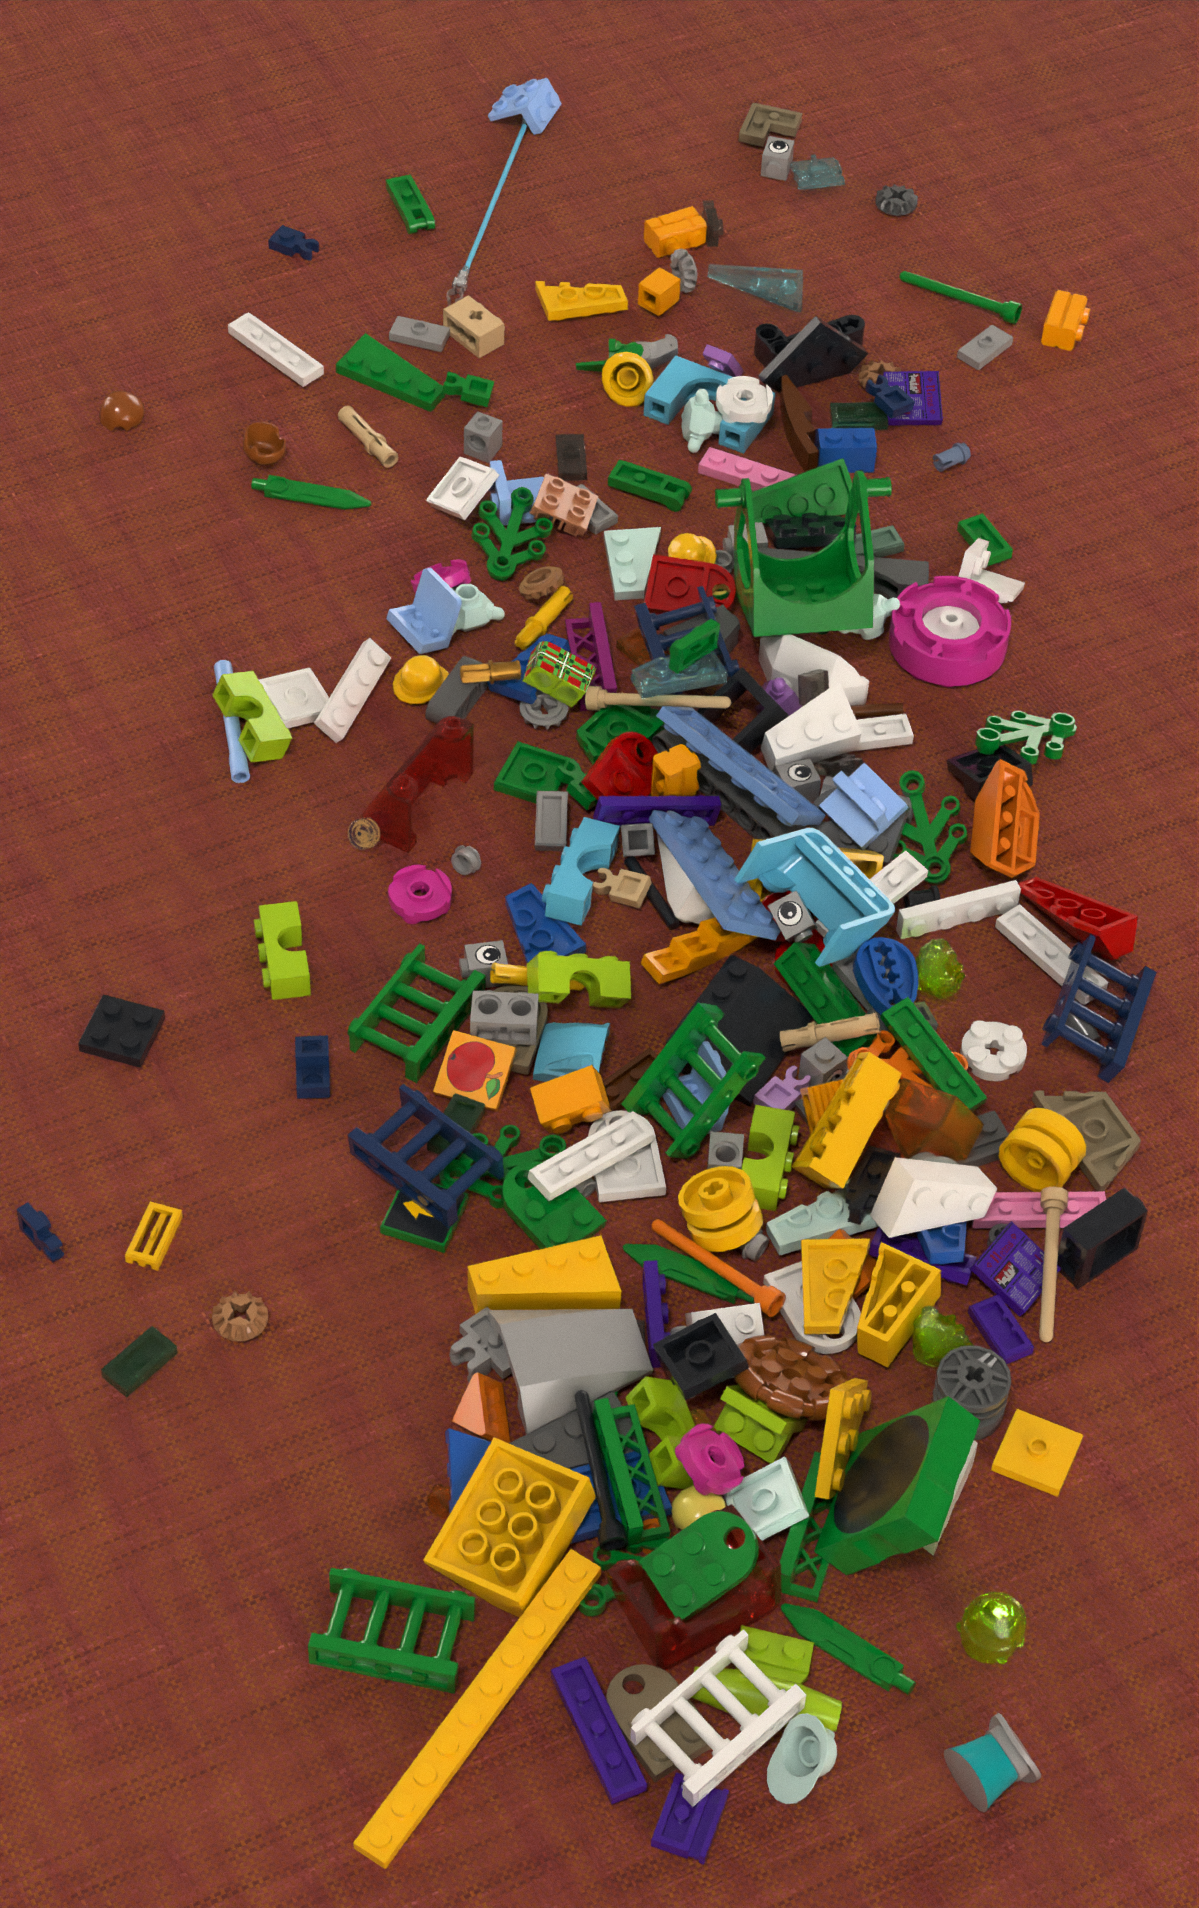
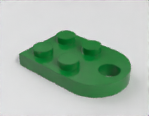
M529 1161L521 1163L511 1169L506 1175L501 1190V1202L504 1210L540 1249L588 1239L605 1227L607 1220L575 1187L548 1201L534 1185L530 1188H522L515 1182L517 1178H528L529 1170L543 1162Z
M716 1511L703 1515L639 1560L677 1621L683 1624L751 1574L757 1563L759 1546L755 1532L746 1521L735 1514ZM734 1529H742L745 1534L744 1544L737 1549L729 1548L727 1544L728 1534Z

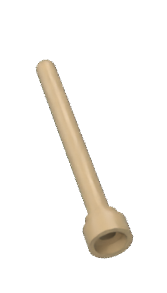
M589 686L585 695L586 709L592 711H600L601 708H606L607 705L721 709L729 708L731 705L730 698L726 696L608 693L601 686Z
M1046 1187L1042 1189L1040 1206L1046 1214L1039 1338L1043 1342H1050L1053 1338L1060 1215L1068 1207V1191L1060 1187Z

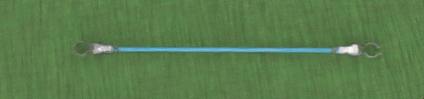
M523 116L521 118V129L465 266L454 277L452 289L447 292L448 306L451 304L449 296L459 294L461 297L455 299V302L463 299V294L467 290L471 263L525 130L528 128Z

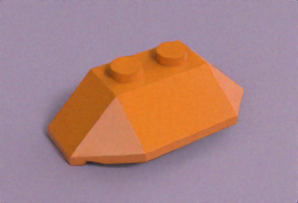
M1000 759L994 765L975 800L970 852L987 867L1013 878L1035 866L1040 813L1033 793L1026 782L1028 780L1026 772Z

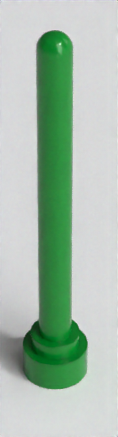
M902 271L899 275L900 280L998 313L1005 322L1015 325L1021 316V303L1012 300L1000 303L908 271Z

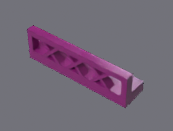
M601 602L589 603V618L565 619L566 635L571 649L569 652L595 666L597 676L591 680L589 686H601L608 693H617ZM589 628L590 631L583 638L574 633L573 629ZM583 647L593 652L588 659L577 654ZM586 693L578 701L580 712L592 711L586 709Z

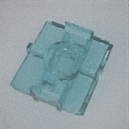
M812 154L811 160L791 162V168L794 173L793 179L797 182V189L807 190L845 185L841 166L834 157L817 159L816 155Z

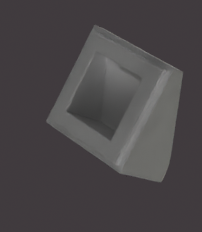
M653 823L621 825L623 857L655 855Z

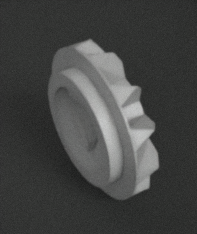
M677 249L671 254L670 258L672 274L681 279L680 291L685 293L691 292L696 286L697 268L692 256L685 249Z
M537 690L535 693L537 699L533 704L521 701L520 715L523 716L525 724L532 723L535 729L539 726H545L547 730L551 725L559 727L561 721L567 719L568 705L540 690ZM541 705H543L548 714H542L540 711Z

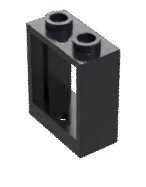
M742 667L712 696L729 697L732 705L748 690L765 708L732 739L748 753H751L763 742L765 732L789 715ZM699 708L697 712L713 723L728 708Z
M1124 1187L1064 1227L1058 1250L1057 1265L1061 1268L1059 1272L1077 1290L1138 1249L1148 1212L1143 1202Z

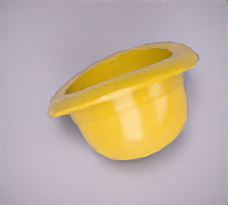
M616 353L606 361L602 369L604 390L610 399L618 405L626 407L641 405L644 402L645 393L653 385L654 378L650 366L645 359L635 353Z
M691 533L676 536L668 547V557L715 564L717 558L716 548L711 540Z
M426 655L414 656L395 675L393 681L394 694L400 701L409 704L429 702L449 673L439 666L434 658Z

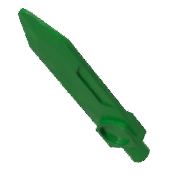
M269 475L267 480L252 479L251 489L264 491V497L287 499L344 510L371 506V501L346 489L289 480L285 477Z
M655 1244L623 1245L624 1252L642 1268L643 1261L657 1260L658 1273L665 1274V1277L732 1304H735L738 1298L754 1304L753 1297L693 1258Z
M787 1603L781 1605L783 1614L798 1635L804 1639L814 1642L815 1646L888 1692L892 1686H895L907 1695L913 1691L916 1682L902 1674L904 1665L816 1609Z

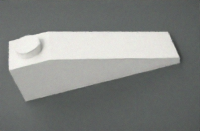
M657 833L667 900L675 917L684 923L694 922L700 924L701 921L715 918Z

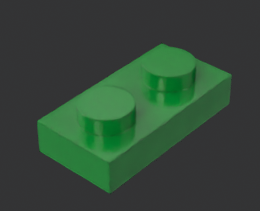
M983 513L958 522L957 531L970 546L978 538L989 541L987 551L991 552L987 567L1012 558L1013 549Z
M711 618L702 625L696 626L681 639L675 640L669 651V669L679 674L716 649L720 623Z

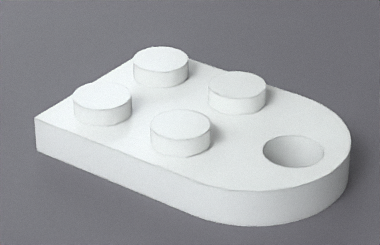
M620 1110L603 1114L602 1118L594 1121L591 1125L588 1137L626 1116L629 1112ZM637 1114L638 1117L654 1132V1129L652 1125L648 1122V1120H646L641 1115ZM655 1134L653 1142L594 1175L599 1202L666 1195V1184Z
M802 1261L764 1275V1285L768 1287L774 1286L785 1293L786 1299L780 1312L797 1340L815 1347L814 1352L823 1354L841 1352L855 1342L861 1313L853 1297L840 1331L843 1334L841 1338L831 1339L826 1334H804Z

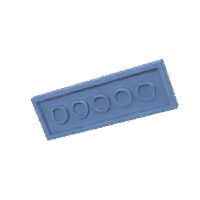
M662 706L658 712L657 717L665 723L664 728L674 735L682 736L687 740L686 745L691 750L709 758L708 763L719 771L727 772L732 776L731 781L733 784L741 789H748L755 795L754 800L758 804L773 809L778 813L777 819L785 825L791 827L793 825H820L826 814L692 707Z
M653 810L648 820L650 823H653L654 829L723 929L776 940L781 930L774 921L772 913L764 907L760 901V896L752 890L747 881L738 884L734 880L739 870L735 866L733 858L721 846V841L708 828L709 824L700 817L693 816L689 818L681 816L674 811L663 812Z

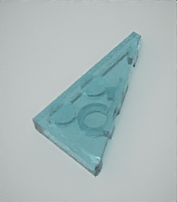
M709 264L708 266L709 278L796 312H801L803 270Z

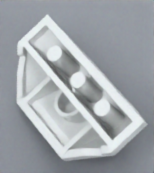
M791 634L761 637L759 662L767 681L774 680L777 677L783 678L786 684L796 693L801 703L806 705L839 681L850 705H864L867 702L869 680L864 676H860L855 668L841 656Z

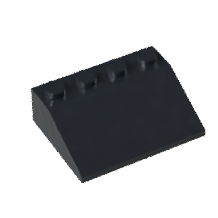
M731 954L667 1039L666 1044L697 1003L717 1005L724 1013V1016L718 1022L717 1028L740 1053L749 1051L762 1053L766 1057L759 1066L757 1075L748 1081L735 1097V1100L751 1107L754 1102V1095L769 1082L790 1052L783 1051L780 1042V1031L808 1026V1023L812 1022L813 1017L801 1003L762 969ZM707 1037L704 1041H708L713 1050L718 1052L721 1064L727 1073L733 1064ZM687 1063L680 1073L684 1075L691 1074L692 1066Z

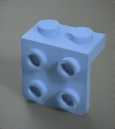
M548 78L541 80L531 79L519 86L513 84L506 87L502 92L501 98L493 104V109L488 114V118L490 121H495L522 114L531 132L535 135L543 132L562 103Z
M490 461V468L495 469L500 475L488 490L491 491L490 501L496 504L497 517L505 526L508 525L512 513L511 493L519 487L528 488L534 497V504L544 477L507 481L502 461ZM529 511L523 513L520 524L536 522L537 519H534V515L529 514Z
M425 568L422 571L413 604L389 609L386 619L419 654L441 650L449 647L462 601L432 568Z
M704 1041L698 1048V1054L722 1079L726 1071L721 1064L720 1056L716 1050H713L708 1041ZM693 1067L691 1074L678 1078L701 1104L705 1102L713 1091ZM668 1088L662 1097L678 1125L684 1129L694 1115ZM729 1106L711 1128V1132L722 1130L725 1118L728 1115Z

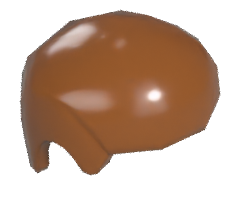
M114 391L105 397L99 412L100 423L110 431H113L117 426H121L125 431H128L131 427L139 425L144 418V404L138 396L130 392Z
M253 422L246 427L243 437V450L252 461L268 465L274 464L284 457L286 438L281 439L276 425L267 422Z

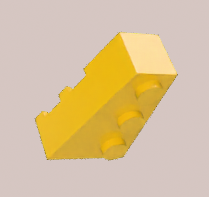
M881 1242L876 1266L872 1272L870 1288L866 1294L857 1326V1348L859 1354L889 1367L941 1296L940 1269Z

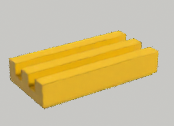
M150 1202L127 1249L125 1261L131 1264L133 1261H137L138 1265L142 1267L148 1264L151 1265V1269L158 1271L183 1218L182 1210ZM156 1212L161 1213L143 1252H138ZM171 1216L170 1221H169V1223H168V1225H167V1227H166V1229H165V1231H164V1233H163V1236H162V1238H161V1240H160V1242H159V1244H158V1246H157V1249H156L154 1255L152 1256L151 1253H152V1251H153V1249H154V1247H155V1245H156V1243H157V1240H158V1238H159V1236H160V1234H161V1232H162V1230H163V1228H164V1225H165V1223H166L168 1217Z

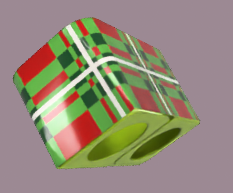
M542 641L531 652L522 681L573 707L586 693L595 673V666L551 642Z

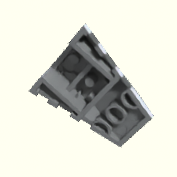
M632 1309L488 1310V1316L497 1344L503 1343L519 1393L517 1407L526 1435L576 1410L575 1394L579 1390L586 1391L590 1402L609 1392H616L653 1372Z

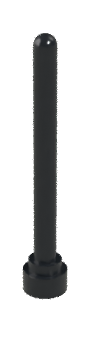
M579 1390L575 1394V1402L602 1521L597 1531L599 1547L604 1551L618 1550L628 1544L626 1528L615 1517L589 1395L586 1391Z

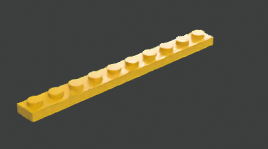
M569 1550L353 1842L355 1850L384 1869L388 1867L600 1577V1566L574 1550Z

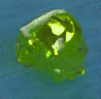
M942 938L932 939L931 942L926 943L920 948L919 954L915 958L918 970V990L935 996L938 999L949 998L957 993L961 988L962 980L965 978V973H960L963 970V964L958 963L956 960L957 954L946 940Z
M925 1306L921 1309V1313L913 1321L912 1349L917 1361L930 1367H939L941 1359L951 1350L961 1346H974L969 1341V1337L965 1335L964 1326L962 1324L956 1325V1316L954 1314L944 1316L932 1306Z
M989 1592L974 1599L964 1609L962 1620L956 1623V1629L960 1632L961 1643L970 1658L982 1663L1005 1664L1015 1649L1024 1645L1026 1615L1021 1604L1012 1596L1002 1592Z

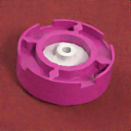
M935 576L933 583L918 587V583L915 582L899 594L897 599L900 601V607L898 610H892L889 646L898 664L914 678L942 685L943 687L969 685L988 678L1002 665L1008 647L1011 616L1009 610H1004L998 602L999 595L977 581L963 577Z

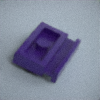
M676 1772L651 1839V1846L686 1859L688 1857L699 1860L698 1863L704 1864L727 1802L729 1790L723 1789L722 1791L714 1788L692 1807L682 1796L683 1783L685 1782L683 1778L685 1775Z

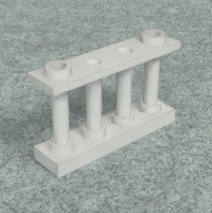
M744 1629L735 1637L729 1635L724 1638L716 1647V1654L653 1709H643L631 1722L633 1725L631 1727V1741L635 1746L648 1736L685 1775L683 1778L685 1782L683 1783L682 1796L692 1807L805 1708L806 1694L797 1684L792 1686L787 1692L785 1689L779 1690L747 1657L744 1651L748 1646L749 1635ZM731 1662L769 1700L767 1704L769 1708L760 1716L756 1713L752 1715L717 1679L716 1675ZM702 1687H705L741 1725V1733L732 1741L728 1738L723 1739L688 1702ZM675 1711L713 1750V1757L703 1766L700 1763L695 1764L659 1726Z

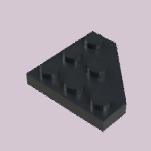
M815 316L765 367L758 377L762 383L780 392L781 377L787 375L795 387L798 388L849 374L868 355V352L863 346Z

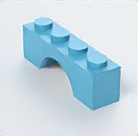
M584 817L579 828L573 829L570 837V847H564L561 855V865H555L551 877V885L546 884L543 891L542 902L546 903V917L582 926L591 907L593 882L582 874L599 868L609 869L617 852L620 826Z

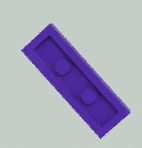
M878 1227L870 1244L868 1255L878 1257L879 1247L882 1242L929 1264L918 1238L906 1234L889 1238ZM964 1253L963 1262L929 1265L940 1269L941 1278H944L946 1281L967 1285L972 1275V1271L969 1268L974 1264L977 1257Z
M657 1260L643 1261L642 1285L649 1360L652 1368H660L662 1366L658 1361L653 1344L671 1335L670 1332H664L663 1324H668V1304L661 1303V1295L666 1294L665 1274L658 1273Z

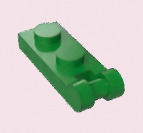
M411 174L386 179V189L405 223L407 233H417L418 229L423 228L426 230L435 229L434 216Z
M620 459L608 476V486L665 504L668 509L674 512L681 510L684 505V499H687L692 492V486L684 480Z

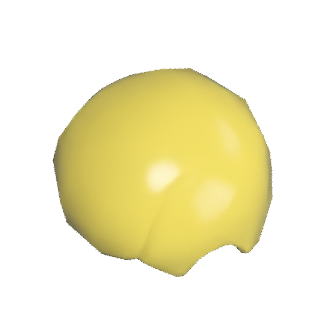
M694 1485L680 1491L672 1502L671 1510L675 1527L681 1530L708 1513L716 1511L727 1512L722 1495L714 1493L708 1495L700 1494Z

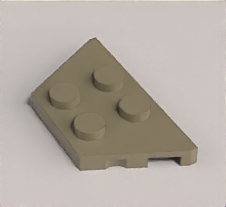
M1044 1091L1033 1092L1032 1101L1037 1108L1049 1109L1064 1116L1083 1135L1087 1146L1086 1155L1078 1166L1097 1192L1105 1191L1139 1149L1141 1142L1139 1136L1106 1092L1090 1091L1088 1093H1079L1077 1091H1064L1063 1096H1044Z

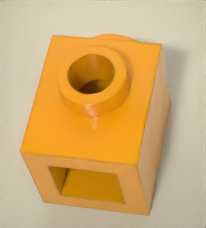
M659 267L639 283L638 305L660 316L679 301L681 279Z

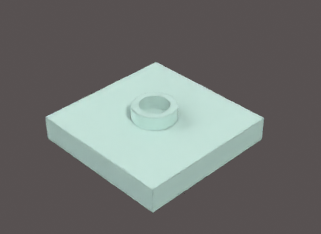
M786 1457L744 1477L737 1487L724 1494L729 1512L739 1516L751 1526L758 1543L809 1517L791 1464ZM736 1529L739 1541L743 1545L745 1542L744 1531Z

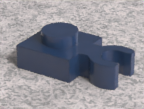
M284 225L268 240L269 249L290 257L298 253L303 259L312 260V251L319 252V242L317 240L306 239L305 233Z
M878 375L876 384L870 379L867 380L866 392L875 396L874 403L891 419L913 410L915 401L898 385L890 387L887 378L883 375Z
M28 1202L16 1209L19 1228L39 1251L43 1250L46 1257L52 1263L63 1257L64 1253L59 1248L63 1244L55 1234L49 1231L51 1224L47 1216L42 1211L36 1212Z

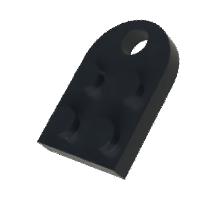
M804 513L802 517L778 514L773 518L765 519V531L776 549L828 546L839 535L845 525V517L819 516L816 513ZM856 523L854 526V540L856 539Z

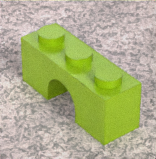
M254 671L222 674L214 690L213 697L225 717L236 716L247 720L238 741L250 762L282 759L292 740V736Z
M297 901L260 905V919H254L256 938H262L263 943L258 944L260 963L266 962L267 968L262 969L264 988L270 987L272 1000L311 996L306 950H285L290 947L302 946L301 921Z
M542 951L527 963L528 993L539 994L538 1002L559 1004L570 994V980L578 981L586 987L589 994V1006L620 1009L631 999L630 962L618 961L617 957L605 956L593 959L588 958L586 954L580 953L559 956L554 951Z
M755 1105L749 1134L748 1151L764 1154L767 1158L756 1160L744 1157L741 1170H744L750 1177L755 1198L758 1200L760 1208L776 1211L778 1199H785L789 1179H784L783 1175L784 1171L791 1172L794 1152L788 1151L790 1145L796 1146L800 1126L794 1125V1111Z
M645 1376L625 1397L628 1405L635 1404L641 1427L652 1430L661 1439V1442L649 1453L658 1486L686 1489L694 1485L693 1480L686 1472L682 1462L676 1457L675 1448L680 1444L682 1437L695 1424L686 1401L676 1384L673 1385L670 1380Z

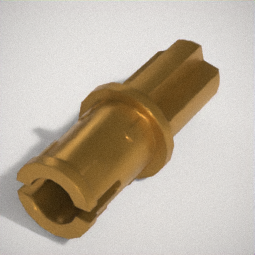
M488 660V663L462 665L460 666V679L462 683L489 681L490 684L500 680H520V661L493 663L492 660Z

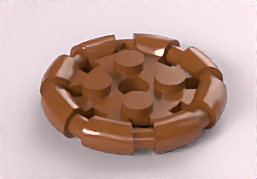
M758 1335L747 1338L737 1345L749 1366L748 1369L734 1376L739 1387L755 1401L759 1399L766 1403L768 1409L791 1418L799 1419L801 1416H805L811 1421L826 1420L830 1389L849 1381L847 1380L846 1372L827 1354L821 1356L814 1352L815 1347L793 1338L784 1337L782 1340H776L774 1335Z

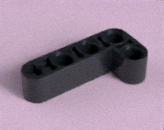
M846 315L827 322L861 346L863 345L865 321L860 316ZM761 324L756 328L754 355L766 367L798 333L786 337L776 325Z

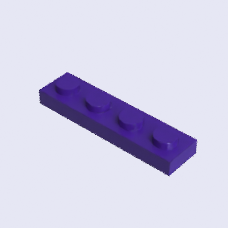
M599 796L593 819L618 826L650 823L648 819L653 810L663 812L674 811L681 816L689 818L693 816L700 817L709 826H714L722 805L719 796Z
M586 1657L551 1669L550 1677L611 1805L645 1792L647 1790V1783Z

